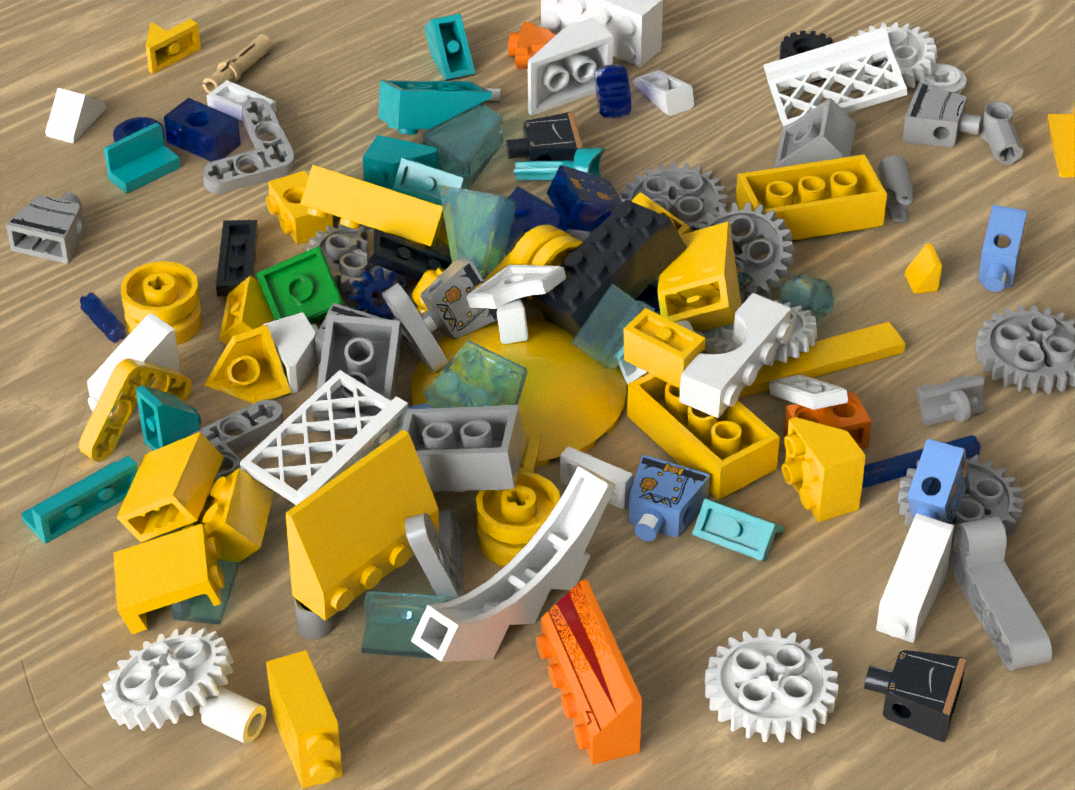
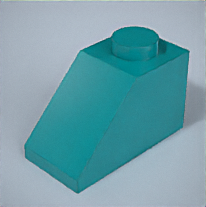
M461 13L431 19L425 25L424 30L431 57L444 80L474 75L475 69Z
M377 135L362 157L364 181L393 189L401 158L413 157L418 159V162L439 168L438 148Z
M143 385L136 388L143 440L153 451L186 438L200 429L201 417L198 411L193 406L186 405L176 395Z

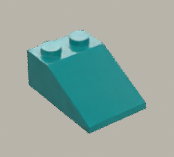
M380 80L378 118L388 123L389 128L398 129V133L414 135L418 134V129H431L490 99L492 91L470 81Z

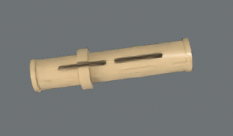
M259 34L231 59L223 60L218 65L217 70L203 80L204 90L209 94L226 80L236 83L244 71L273 49L271 39L264 34Z

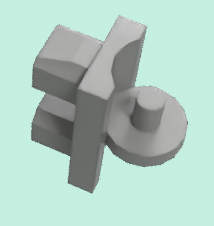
M979 374L969 377L959 376L951 378L949 382L933 386L930 384L919 386L917 388V405L921 411V422L925 426L952 419L964 422L969 420L972 414L984 412L985 403L982 395L984 378Z

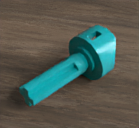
M578 148L574 155V161H516L514 175H516V181L570 180V176L567 175L568 173L564 168L568 167L572 171L577 172L574 175L575 177L579 176L577 179L580 181L581 187L584 188V192H587L586 189H589L591 192H605L604 184H600L599 181L602 180L603 182L600 172V161L606 149ZM581 177H585V178L583 179V180H585V182H581V180H580V179H582ZM587 178H593L592 181L595 183H590V180Z

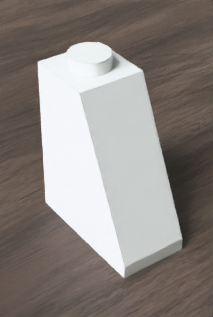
M153 313L145 316L87 381L90 396L88 404L91 410L94 411L115 367L126 358L175 369L181 373L175 329ZM156 377L152 380V382L150 383L149 387L152 386V384L154 383ZM138 402L132 414L139 410ZM116 405V406L113 408V410L111 411L110 416H111V415L114 413V411L116 410L117 405Z
M916 513L880 601L877 631L911 643L915 642L946 580L954 525Z

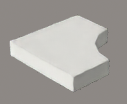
M508 265L466 296L470 308L497 309L518 298L546 294L564 281L566 274L564 267Z

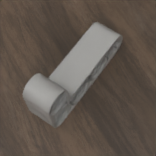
M991 516L959 523L955 529L951 554L953 574L1005 667L1009 671H1014L1050 662L1052 659V646L1048 634L1004 561L1007 537L1001 519L998 516Z

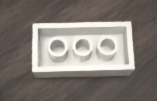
M541 0V27L559 33L566 26L594 17L613 35V56L640 68L661 51L663 0Z

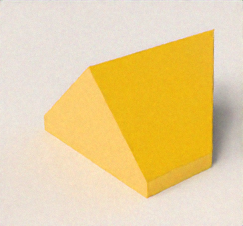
M268 325L232 336L204 386L253 404L291 393Z

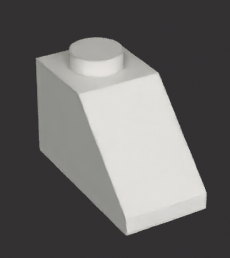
M303 312L263 324V326L268 325L291 394L300 390L316 364L314 341L319 330L316 324L311 325Z

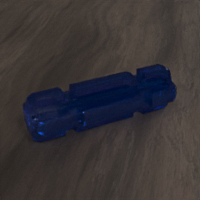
M90 292L87 296L80 298V308L105 333V336L111 342L117 343L120 339L126 338V326L101 302V299L95 293Z

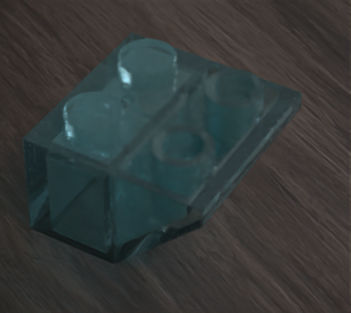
M468 340L424 391L428 405L433 408L518 405L528 372L525 367Z

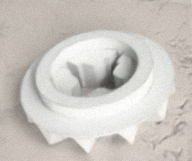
M938 63L936 67H932V74H925L924 82L916 80L917 86L920 82L961 94L962 89L966 87V76L961 70Z

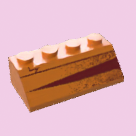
M588 579L579 581L541 618V635L536 636V645L540 658L542 660L547 659L550 664L548 671L553 688H560L562 692L561 703L566 718H573L574 733L577 745L580 750L586 749L592 765L640 753L642 697Z

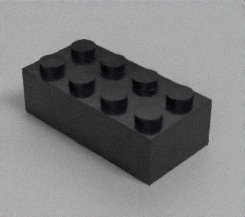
M626 199L614 209L613 213L598 228L589 234L587 239L572 253L567 255L565 260L559 265L564 267L566 279L546 294L531 295L547 321L591 344L687 247L669 217Z

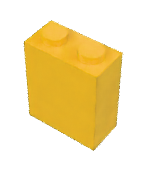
M202 432L146 453L116 518L140 542L196 522L224 456Z
M307 650L267 661L272 715L302 788L316 784H325L332 779L342 777L338 721Z

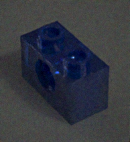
M187 98L163 116L167 143L210 162L225 158L241 145L239 121L237 118L191 98Z

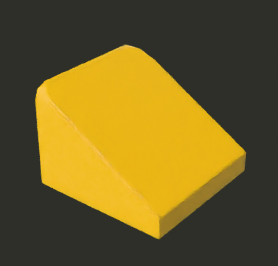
M931 243L924 245L905 270V277L914 294L935 292L939 289L943 264Z

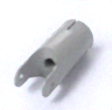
M892 155L880 162L878 170L881 184L887 193L886 205L890 211V216L893 221L904 223L907 221L906 211L908 206L913 203L914 190L907 161L901 156Z

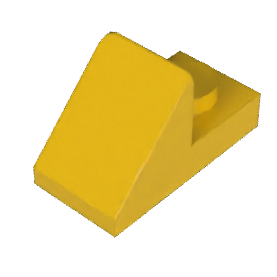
M191 18L167 31L153 22L150 23L146 41L150 73L154 74L201 49L199 26Z

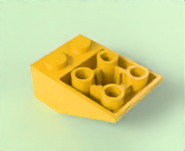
M725 222L680 235L687 248L659 275L658 300L660 315L673 322L687 320L691 323L694 331L699 330L701 332L734 323L735 312L742 304L730 223Z

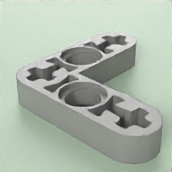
M251 98L243 103L242 121L256 150L208 163L203 170V183L209 192L215 194L226 193L280 178L293 171V149L270 104L266 100ZM254 112L262 115V122L258 123V117ZM264 133H272L276 138L272 141H264L259 136ZM278 151L277 155L282 162L274 159V152ZM250 164L257 167V170L253 173H245L240 168Z
M396 283L382 293L383 298L395 316L392 320L401 322L402 342L433 374L449 364L442 349L403 288Z
M262 400L189 435L202 432L224 456L221 465L232 467L229 471L218 472L213 485L220 477H227L238 468L241 469V460L235 454L236 452L267 438L284 422L282 407L276 401ZM240 429L244 431V433L238 436H229L226 434L230 430Z
M450 508L439 511V533L428 513L425 512L407 517L405 519V530L409 544L440 602H448L463 596L462 532L455 510Z

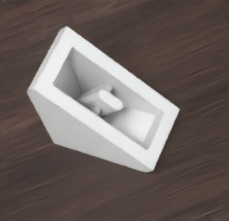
M57 88L45 131L46 136L74 144L106 110V103L84 94Z

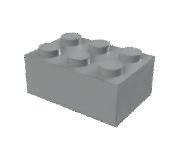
M327 314L317 390L341 370L392 401L395 398L402 344L401 322L397 320ZM342 385L331 394V399L354 397L353 392ZM375 405L359 407L360 417L375 416L381 411ZM355 407L332 410L333 420L356 417ZM328 410L314 411V422L329 420ZM357 428L334 430L335 434L355 436L358 433ZM320 431L323 433H331L330 431Z
M519 405L407 409L401 430L404 429L410 434L432 492L515 489L526 443Z

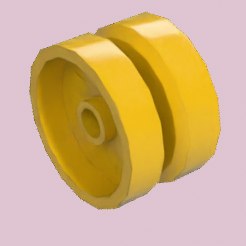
M550 224L537 226L526 232L517 242L510 256L509 265L559 266L566 256L572 253L583 241ZM530 295V296H526L528 299L533 300V298L531 297V295Z
M150 262L135 268L125 276L121 284V296L128 334L150 313H153L175 329L177 346L189 341L199 332L203 321L197 276L190 268L176 262Z
M519 471L515 489H504L501 491L479 490L476 496L478 547L487 559L499 566L505 567L529 543L560 500L559 491L552 481L537 473Z

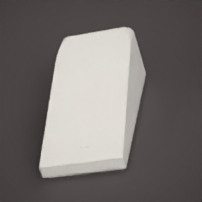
M660 70L633 79V84L663 113L669 116L694 107L692 86Z
M518 298L500 306L497 309V319L501 343L509 344L526 341L529 336L525 307L521 299Z

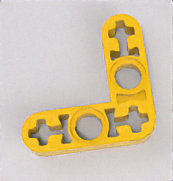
M131 358L122 360L113 370L80 438V451L96 462H101L112 454L138 402L136 395L137 387L141 385L149 387L152 380L156 377L150 388L176 395L184 402L192 390L191 379L175 369ZM117 405L116 410H115L114 413L110 416L111 411H112L113 408Z

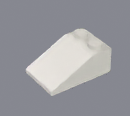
M594 17L566 26L528 60V113L531 116L612 88L613 35Z

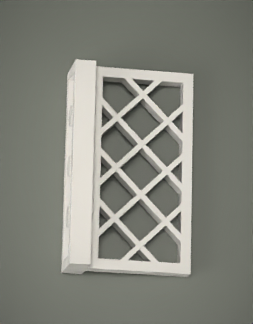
M885 28L763 65L783 129L816 108L823 97L831 98L845 113H849L908 95ZM888 59L882 69L871 65L872 63ZM857 69L852 78L840 75V73ZM865 72L877 76L871 85L859 81ZM823 78L827 79L821 88L809 84ZM884 79L897 83L896 87L890 89L879 88ZM834 82L846 85L841 94L829 91ZM796 88L790 97L779 93L787 89ZM854 88L865 91L863 97L857 99L848 96ZM804 91L815 94L810 103L798 100ZM792 107L804 110L801 116L787 119L786 116Z
M339 370L240 462V467L244 472L297 505L399 433L408 409V403L397 396L390 401ZM342 385L352 391L354 397L331 399V394ZM375 405L381 409L375 416L360 417L359 407ZM355 407V418L333 420L332 410ZM328 410L329 420L307 422L306 417L312 412ZM357 428L358 433L352 439L335 440L334 430ZM331 432V441L309 443L308 433ZM304 433V444L282 446V440L287 435ZM329 451L333 453V457L326 463H310V453ZM305 454L306 465L283 466V456ZM278 457L279 460L278 468L262 469L256 465L262 458ZM307 475L308 481L297 491L285 484L284 477Z

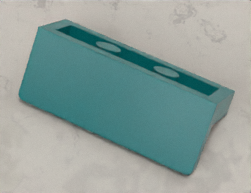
M126 456L117 462L105 466L22 512V521L45 544L123 501L138 471L137 463L129 456Z

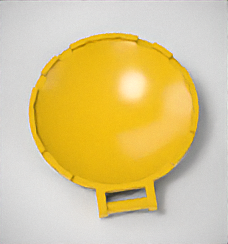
M526 317L529 336L526 341L502 344L498 320L458 339H452L447 336L443 337L437 343L448 359L449 364L433 374L419 361L411 382L412 406L424 403L433 408L519 405L526 439L519 471L537 473L539 466L549 465V459L560 457L561 453L568 446L583 453L595 446V440L605 432L608 434L612 432L624 412L627 397L626 381L613 352L597 338L591 344H588L547 321L546 318Z

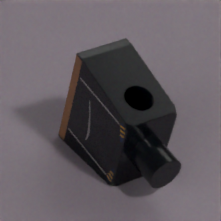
M573 112L526 120L523 123V138L506 140L508 159L526 158L527 161H574L576 150L583 148Z
M903 650L898 654L893 671L870 665L864 689L886 694L883 716L887 720L945 743L962 688L967 659Z

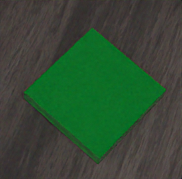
M320 246L256 273L274 320L303 312L309 323L313 324L326 317L333 303L345 306Z

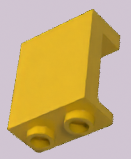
M203 524L113 552L117 610L132 634L147 630L146 612L202 594L208 595L213 606L222 604L220 589L225 588V579L217 563V560L222 559V552L215 536L210 538Z

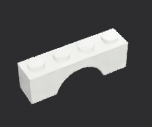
M752 293L735 312L733 341L740 347L723 354L699 353L681 374L679 402L717 418L722 415L728 406L733 407L744 387L752 385L761 367L764 364L768 365L772 361L777 348L781 344L785 345L790 339L793 325L790 324L791 308Z

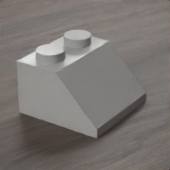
M829 98L782 129L774 168L850 157L856 123Z

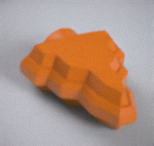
M523 22L520 32H510L508 56L515 57L517 69H528V60L557 34L552 33L548 28L535 26L534 23Z

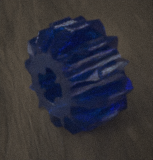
M615 64L597 68L594 73V80L601 116L604 118H620L624 115H629L632 110V101L627 69L623 65Z
M376 268L374 277L369 271L362 272L361 275L364 283L354 280L351 284L353 288L359 291V294L348 295V300H358L359 305L352 309L364 311L387 320L394 319L393 312L386 301L377 305L373 303L376 298H372V293L379 291L384 293L394 286L393 282L396 279V273L393 271L389 272L384 279L383 268ZM404 282L398 283L403 289L406 287Z

